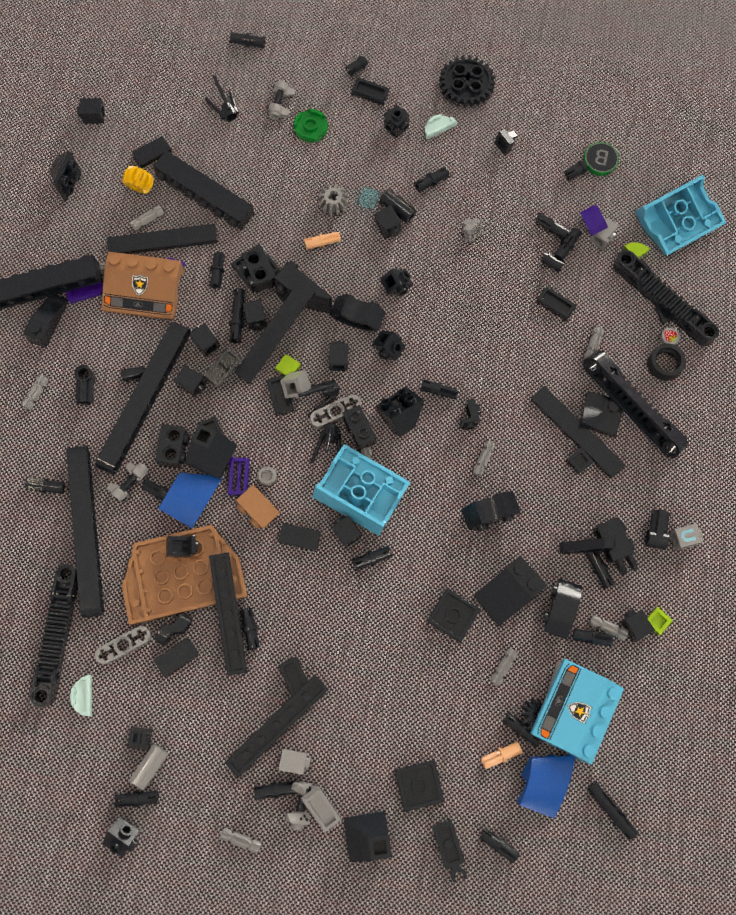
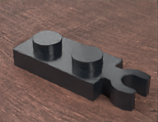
M450 819L431 826L445 869H452L450 878L453 883H456L455 874L457 872H461L463 878L467 879L466 871L460 866V864L465 863V859L452 820Z

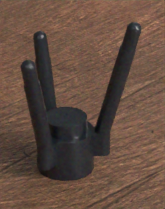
M213 75L215 84L224 101L221 111L208 97H205V100L219 114L221 120L233 121L239 113L233 92L229 91L230 103L227 101L217 77Z
M334 379L312 385L308 391L298 394V397H303L322 391L324 397H329L308 413L309 417L314 411L337 399L336 394L340 393Z
M324 425V431L320 433L319 441L310 461L311 463H314L323 440L326 442L325 453H328L330 443H335L336 440L338 454L341 449L342 434L339 433L337 425Z

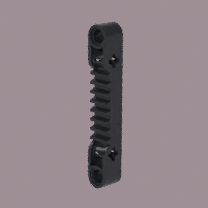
M623 250L618 254L613 264L614 270L654 306H659L662 312L667 317H671L673 322L701 346H709L718 337L719 328L702 312L694 309L693 306H688V302L683 301L682 296H677L676 291L672 292L671 287H667L665 281H660V277H655V273L651 272L649 266L630 250Z
M597 350L583 361L584 370L667 457H677L688 446L687 438L671 421L663 418L662 414L658 415L657 409H652L653 404H648L647 398H642V393H637V388L631 387V381H626V376H622L621 369L605 352Z
M69 564L60 565L56 569L50 596L51 603L49 604L50 610L47 613L48 619H46L47 626L44 628L45 635H43V643L41 644L42 650L39 652L40 659L37 662L38 665L35 669L30 692L31 703L38 707L51 706L57 696L78 590L77 570ZM67 571H71V577L64 580V574ZM45 691L47 698L44 702H41L39 696Z

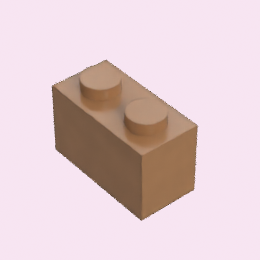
M254 485L248 488L235 501L237 504L235 506L242 515L246 513L251 518L249 522L255 529H264L280 513Z

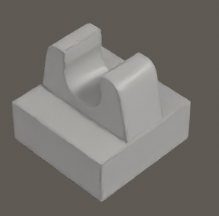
M477 217L473 221L466 218L462 222V225L465 226L463 231L467 242H473L483 233L482 222Z

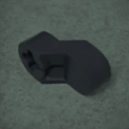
M182 613L174 624L162 625L156 633L154 640L165 646L173 635L185 634L191 626L193 619Z

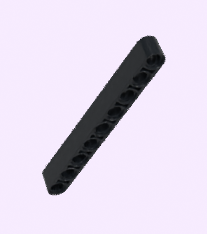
M176 322L170 323L95 463L97 468L112 475L118 472L187 343L191 333L190 328Z
M86 445L67 448L79 605L82 618L104 615L89 448Z

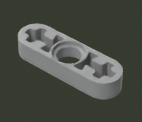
M352 394L314 411L310 416L311 425L316 429H322L326 424H333L342 420L344 407L350 405L351 400L357 402L356 406L360 405L361 407V399L357 395ZM353 406L346 407V411L353 408ZM337 407L341 410V414L333 416L330 413L331 409ZM326 411L330 420H327V417H325ZM316 416H319V418L325 417L320 424L318 421L314 422Z
M138 626L99 647L95 652V659L100 664L108 665L148 644L152 638V633L148 628ZM139 631L146 632L145 640H135L136 645L134 646L129 636L132 635V638H136L139 636ZM121 640L129 642V647L126 651H120L118 648ZM112 645L114 647V650L118 653V655L116 656L115 653L109 654L107 660L100 657L103 655V650H105L106 652L112 651Z

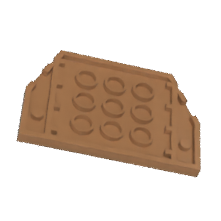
M212 525L134 543L126 576L122 583L130 626L216 605L209 555L229 552L236 599L248 597L240 559ZM167 536H196L198 550L195 555L190 558L166 557Z

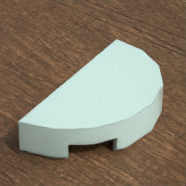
M442 114L431 117L425 126L426 139L428 140L457 126V121L453 117L449 118L442 116Z
M92 675L81 677L74 687L71 688L70 701L72 707L78 713L91 717Z

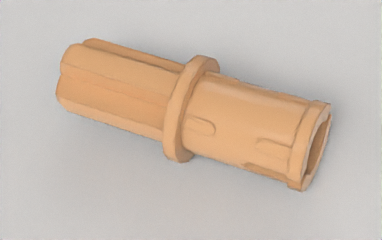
M339 232L325 235L320 233V235L304 238L306 249L309 250L316 247L324 248V245L340 242L341 237Z
M516 741L504 748L498 747L497 751L483 756L481 761L485 769H488L501 762L507 763L506 760L523 754Z

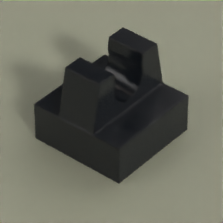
M503 129L499 131L494 144L506 155L510 153L515 142L513 139L517 138L518 135L514 130L507 133Z
M131 727L127 748L149 750L153 729Z

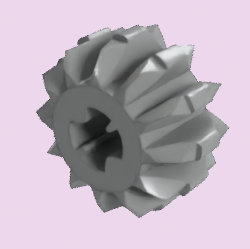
M336 184L334 188H331L329 185L327 190L322 188L321 194L318 196L319 207L323 208L324 213L329 212L330 216L333 213L339 215L340 211L344 212L345 207L348 205L347 192H344L343 187L337 189Z

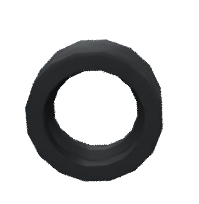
M670 343L657 346L647 361L650 373L663 381L676 378L685 368L686 364L683 351ZM667 353L673 356L677 363L675 370L668 372L661 369L656 362L658 354Z

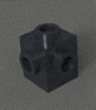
M396 104L392 109L386 111L384 115V128L397 138L409 127V114L405 109H401Z
M391 269L380 279L388 295L402 296L413 285L410 275L405 269Z
M383 330L372 343V346L379 352L378 355L384 360L396 361L406 347L399 335Z
M119 817L107 831L102 844L109 848L112 853L118 854L123 858L128 851L132 852L139 842L137 837L140 830Z

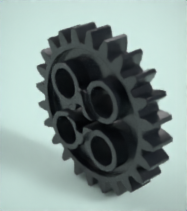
M462 55L461 60L455 57L454 62L449 60V64H445L444 69L441 70L439 78V88H442L441 93L446 94L445 99L451 98V104L456 101L457 107L463 104V108H465L469 104L470 108H472L474 103L479 106L480 101L485 103L486 98L490 99V95L493 94L495 86V75H492L493 69H488L489 64L483 65L484 60L478 62V57H475L474 60L471 59V55L468 56V59H465L464 55Z

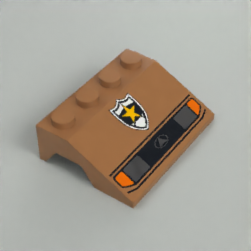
M108 252L104 268L101 310L174 321L178 305L180 277L185 272L181 261Z

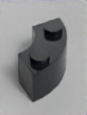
M346 294L336 297L329 316L353 328L365 331H378L385 311L375 302L360 301L355 299L354 296Z
M513 491L499 493L487 499L473 502L461 509L468 530L477 529L478 532L484 531L489 528L488 525L500 521L504 523L510 522L515 519V515L521 513Z
M559 579L558 584L553 585L550 596H552L549 611H545L542 623H545L544 632L564 639L568 638L579 607L582 586L563 579Z

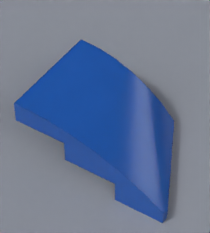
M180 472L158 509L188 527L193 528L221 479L211 475Z
M569 753L567 756L556 757L555 755H547L545 757H530L521 773L526 785L517 800L518 804L555 818L569 786L575 757Z

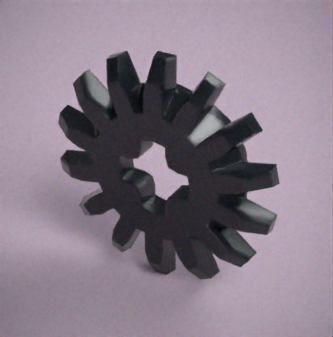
M531 698V703L527 700L525 701L527 706L522 705L521 707L525 710L524 713H521V716H525V720L522 722L529 725L527 727L528 730L533 728L537 719L533 714L537 711L539 714L541 710L540 699H537L536 703L534 698Z

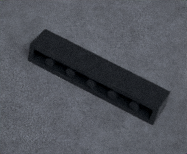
M167 150L153 165L155 175L159 180L168 182L176 191L180 190L190 200L194 199L202 208H208L216 217L225 219L230 226L242 230L253 217V205Z
M84 255L75 260H66L60 264H51L45 268L32 269L27 273L13 274L11 277L0 279V310L102 283L100 263L93 255Z

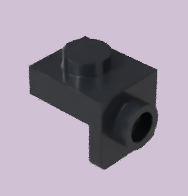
M475 399L466 401L465 408L468 418L460 420V429L470 430L478 425L481 410L479 404L475 403Z
M195 535L188 537H166V557L190 558L198 550V541Z

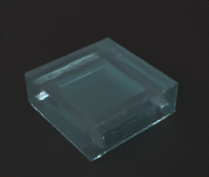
M363 186L358 199V205L375 209L380 191Z

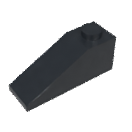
M59 295L50 296L37 309L23 332L29 343L47 348L69 302L67 298Z

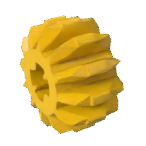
M128 166L123 174L122 182L135 192L148 194L153 186L154 178L142 168Z

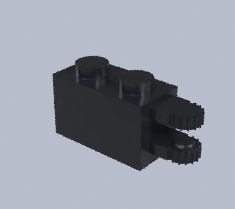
M618 517L601 523L592 529L597 539H615V550L603 551L608 564L615 562L620 574L625 575L627 571L622 559L626 558L629 567L633 571L638 570V565L633 556L635 553L634 544L631 539H628L625 533L626 527Z

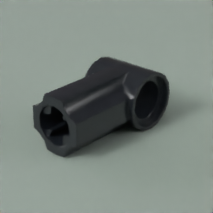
M79 365L74 372L76 377V403L90 405L94 403V382L96 376L89 366ZM85 372H89L87 378H81Z
M652 510L650 528L645 537V546L661 550L667 549L669 544V533L667 531L670 513L666 510Z

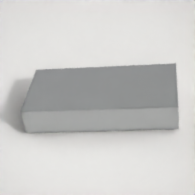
M318 785L301 797V800L324 833L342 820Z

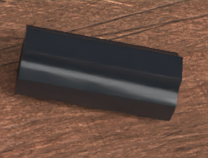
M387 189L380 197V202L385 207L391 205L397 216L405 223H409L416 215V209L391 189Z

